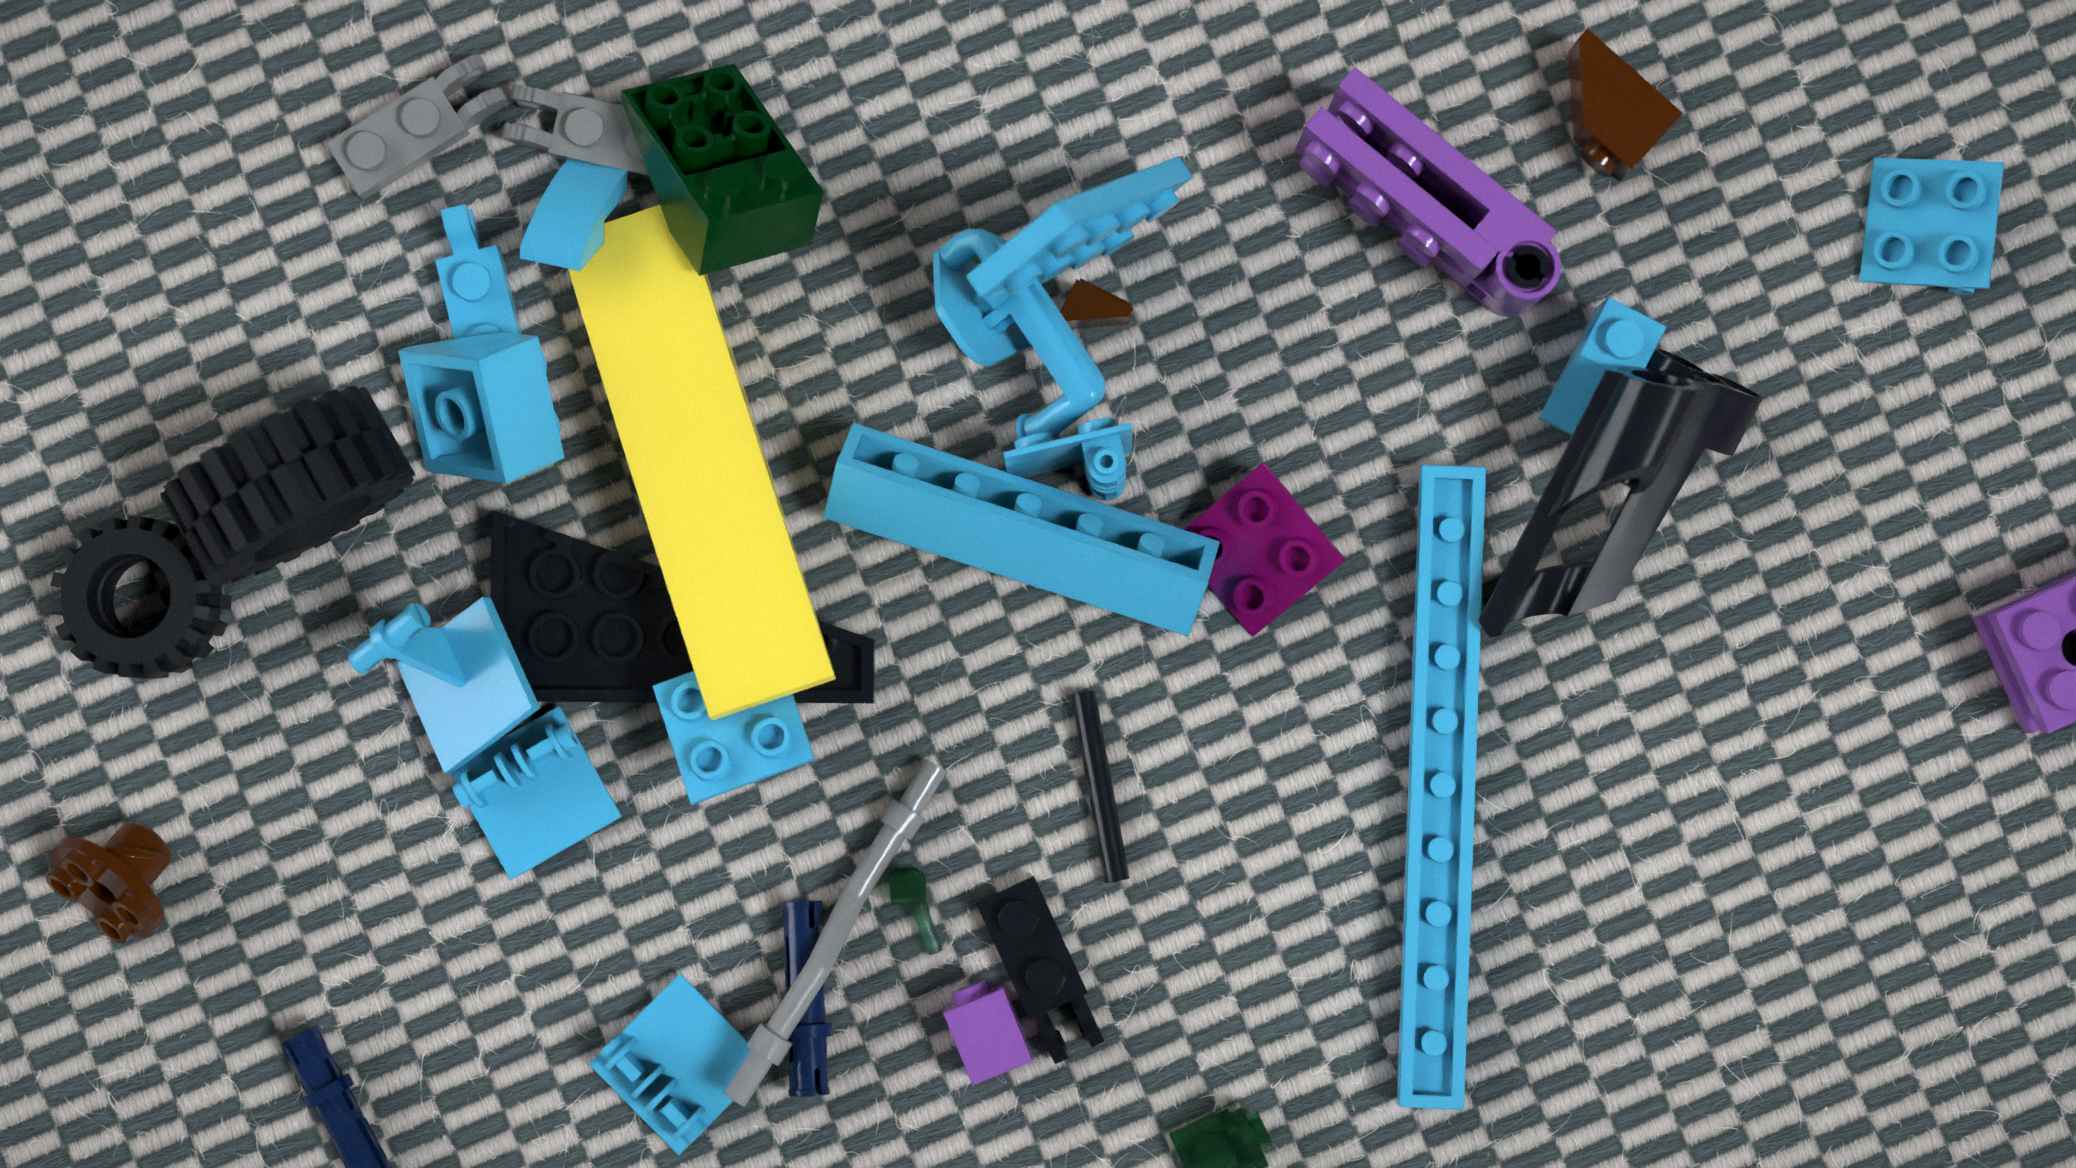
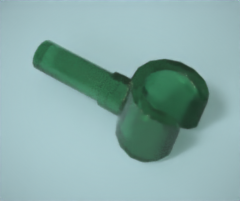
M917 868L891 870L889 886L892 906L912 904L913 916L928 955L940 952L943 948L929 913L930 908L927 903V886L924 873Z

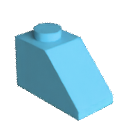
M1610 297L1595 308L1538 419L1572 436L1605 370L1617 371L1619 367L1625 366L1646 368L1666 326Z

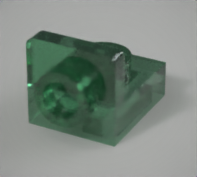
M1238 1100L1169 1132V1136L1184 1168H1266L1269 1166L1262 1151L1273 1146V1143L1257 1110L1245 1115Z

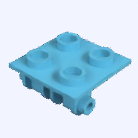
M1874 158L1859 282L1948 287L1949 293L1959 295H1972L1975 289H1989L2004 162Z
M1102 418L1078 426L1079 435L1053 440L1052 433H1038L1020 438L1014 442L1015 450L1003 452L1006 471L1026 478L1083 464L1090 492L1100 500L1109 501L1116 499L1122 494L1126 485L1125 454L1132 453V424L1130 422L1116 425L1115 418Z
M694 671L653 685L691 805L815 760L793 694L711 721Z
M561 706L556 707L491 744L454 773H450L456 785L452 786L456 798L463 808L470 807L510 880L622 817Z
M680 973L619 1035H616L599 1052V1055L589 1065L680 1155L733 1102L724 1094V1091L751 1049L746 1046L748 1041Z

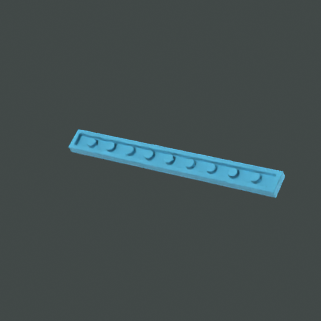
M1423 464L1419 467L1397 1105L1399 1107L1464 1110L1481 624L1478 622V619L1481 615L1486 467Z

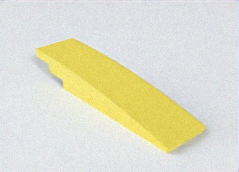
M660 205L604 223V244L581 271L568 270L628 466L709 718L713 721L835 680L834 670L707 274L701 276L697 274L670 233Z

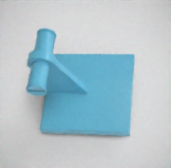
M481 597L442 628L428 627L431 622L428 612L420 604L411 603L394 619L380 620L370 629V637L348 653L349 663L360 674L364 672L368 674L373 667L385 658L399 660L396 663L444 773H454L540 709L490 597Z

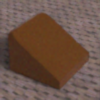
M1076 279L1060 313L1071 329L1128 325L1134 308L1132 303L1083 279H1080V281Z

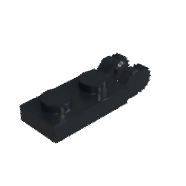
M1034 875L977 901L976 905L1029 1020L1034 1018L1054 1063L1057 1064L1068 1059L1066 1053L1067 1046L1060 1031L1055 1028L1048 1011L1067 1002H1071L1078 1018L1077 1024L1084 1040L1089 1041L1091 1047L1105 1042L1084 996L1088 993Z

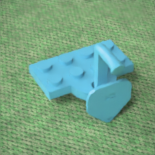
M1179 156L1056 202L1008 242L984 229H966L956 234L933 253L935 309L938 317L963 353L977 364L992 366L1025 351L1032 345L1064 393L1034 415L1028 413L1021 414L1016 421L1018 439L1038 433H1052V437L1056 436L1094 408L1104 397L1106 390L1102 373L1041 284L1056 277L1070 266L1073 270L1082 267L1100 253L1103 258L1111 255L1135 237L1131 231L1132 227L1143 219H1146L1149 223L1173 208L1180 201L1174 192L1193 178ZM977 255L982 263L977 265L971 259Z

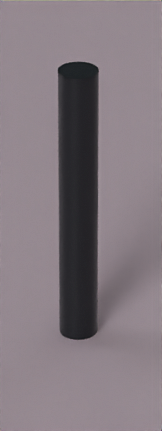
M1093 690L1071 694L1105 883L1130 879L1096 692Z

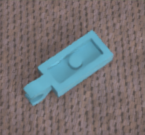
M466 204L442 209V221L453 255L435 259L454 339L493 332L522 334L501 247L496 244L481 248L473 210L468 209Z

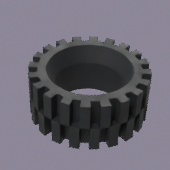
M348 386L341 392L337 389L324 392L314 401L309 397L294 403L290 410L281 414L276 411L262 418L260 424L248 430L243 428L228 437V442L221 446H212L199 455L200 461L187 464L177 472L178 477L169 480L163 487L165 491L161 492V498L210 584L215 583L218 586L224 585L229 581L232 583L242 581L252 573L259 575L269 571L282 561L285 564L300 557L302 552L312 547L318 548L331 541L330 538L341 531L347 532L360 524L359 520L365 516L374 515L383 509L385 502L396 499L404 492L403 488L411 485L414 481L413 477L416 475L367 388L362 386L358 389L357 386Z

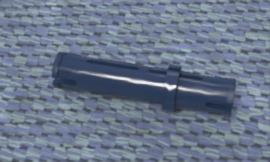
M822 900L781 902L784 925L786 994L808 961L822 932ZM825 984L822 985L789 1037V1040L793 1043L788 1051V1096L790 1097L830 1094L827 1072V1036H832V1022H826Z
M316 1024L279 1044L289 1063L293 1066L306 1093V1096L302 1099L307 1109L314 1108L345 1168H391L379 1141L350 1089L354 1085L350 1074H342L327 1047L318 1025Z

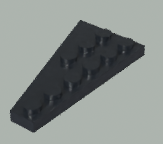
M492 510L490 598L537 702L658 703L653 685L694 671L661 567ZM818 620L836 679L793 693L795 702L875 704V640Z

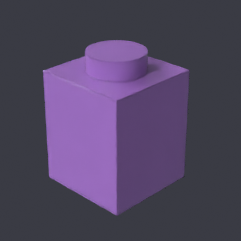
M984 979L951 993L955 1004L945 1007L943 1015L972 1086L1032 1062L1033 1054L1004 984L991 989L987 979Z

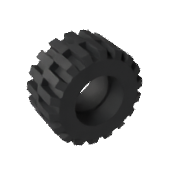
M128 516V520L114 517L101 521V530L87 528L78 535L77 538L82 543L79 549L69 547L65 549L59 559L69 565L65 574L53 572L50 585L61 587L60 599L50 600L51 614L63 616L64 623L55 628L61 640L74 642L75 646L70 650L73 655L80 661L94 663L92 669L104 674L119 675V677L159 679L169 677L168 673L171 672L183 673L193 668L192 660L194 658H206L213 651L214 647L209 641L213 635L223 636L227 623L219 621L222 609L231 610L232 596L222 594V585L216 586L215 583L210 584L176 524L144 516ZM149 560L155 562L168 579L171 590L170 606L165 618L154 630L143 636H133L118 621L113 603L114 592L119 579L130 567L139 562Z

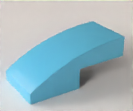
M567 159L550 182L531 218L520 245V259L581 271L604 244V220L627 194L628 171Z

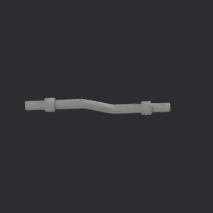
M925 759L899 802L895 799H892L880 818V821L884 823L883 827L844 886L808 961L768 1024L760 1023L746 1046L751 1050L724 1091V1094L736 1103L745 1107L771 1065H780L793 1044L789 1040L790 1035L829 976L866 899L904 839L912 840L925 820L920 814L947 773L929 760Z

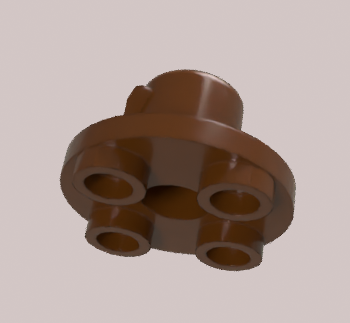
M128 822L123 824L103 847L83 838L66 837L51 851L50 861L53 868L45 877L48 885L62 898L71 902L78 900L85 908L97 916L94 919L96 926L111 940L124 944L131 936L140 938L150 937L164 922L163 908L150 886L170 865L171 852L165 841L152 829L139 823Z

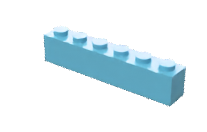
M853 423L837 459L823 516L825 519L850 526L854 529L878 535L1188 637L1208 585L1220 541L857 423Z

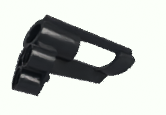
M1655 348L1646 368L1625 366L1619 367L1617 371L1605 370L1478 619V622L1488 636L1492 638L1502 635L1508 623L1523 618L1546 614L1571 616L1615 601L1704 449L1733 456L1763 398L1733 380L1718 374H1710L1684 358L1660 348ZM1621 482L1630 488L1593 562L1568 563L1535 570L1563 514L1588 496L1614 483Z

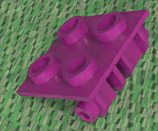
M1262 462L1184 529L1220 541L1208 585L1252 637L1346 561L1344 556L1265 462Z

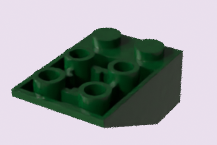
M735 64L621 91L620 98L669 231L699 276L812 245L823 190Z

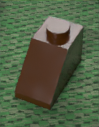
M1587 28L1568 51L1573 140L1582 147L1579 153L1593 170L1605 177L1612 173L1621 181L1683 113Z

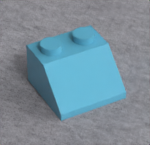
M493 332L415 345L398 350L426 471L506 484L565 458L559 434L560 422L554 411L546 375L547 363L541 351L538 336Z

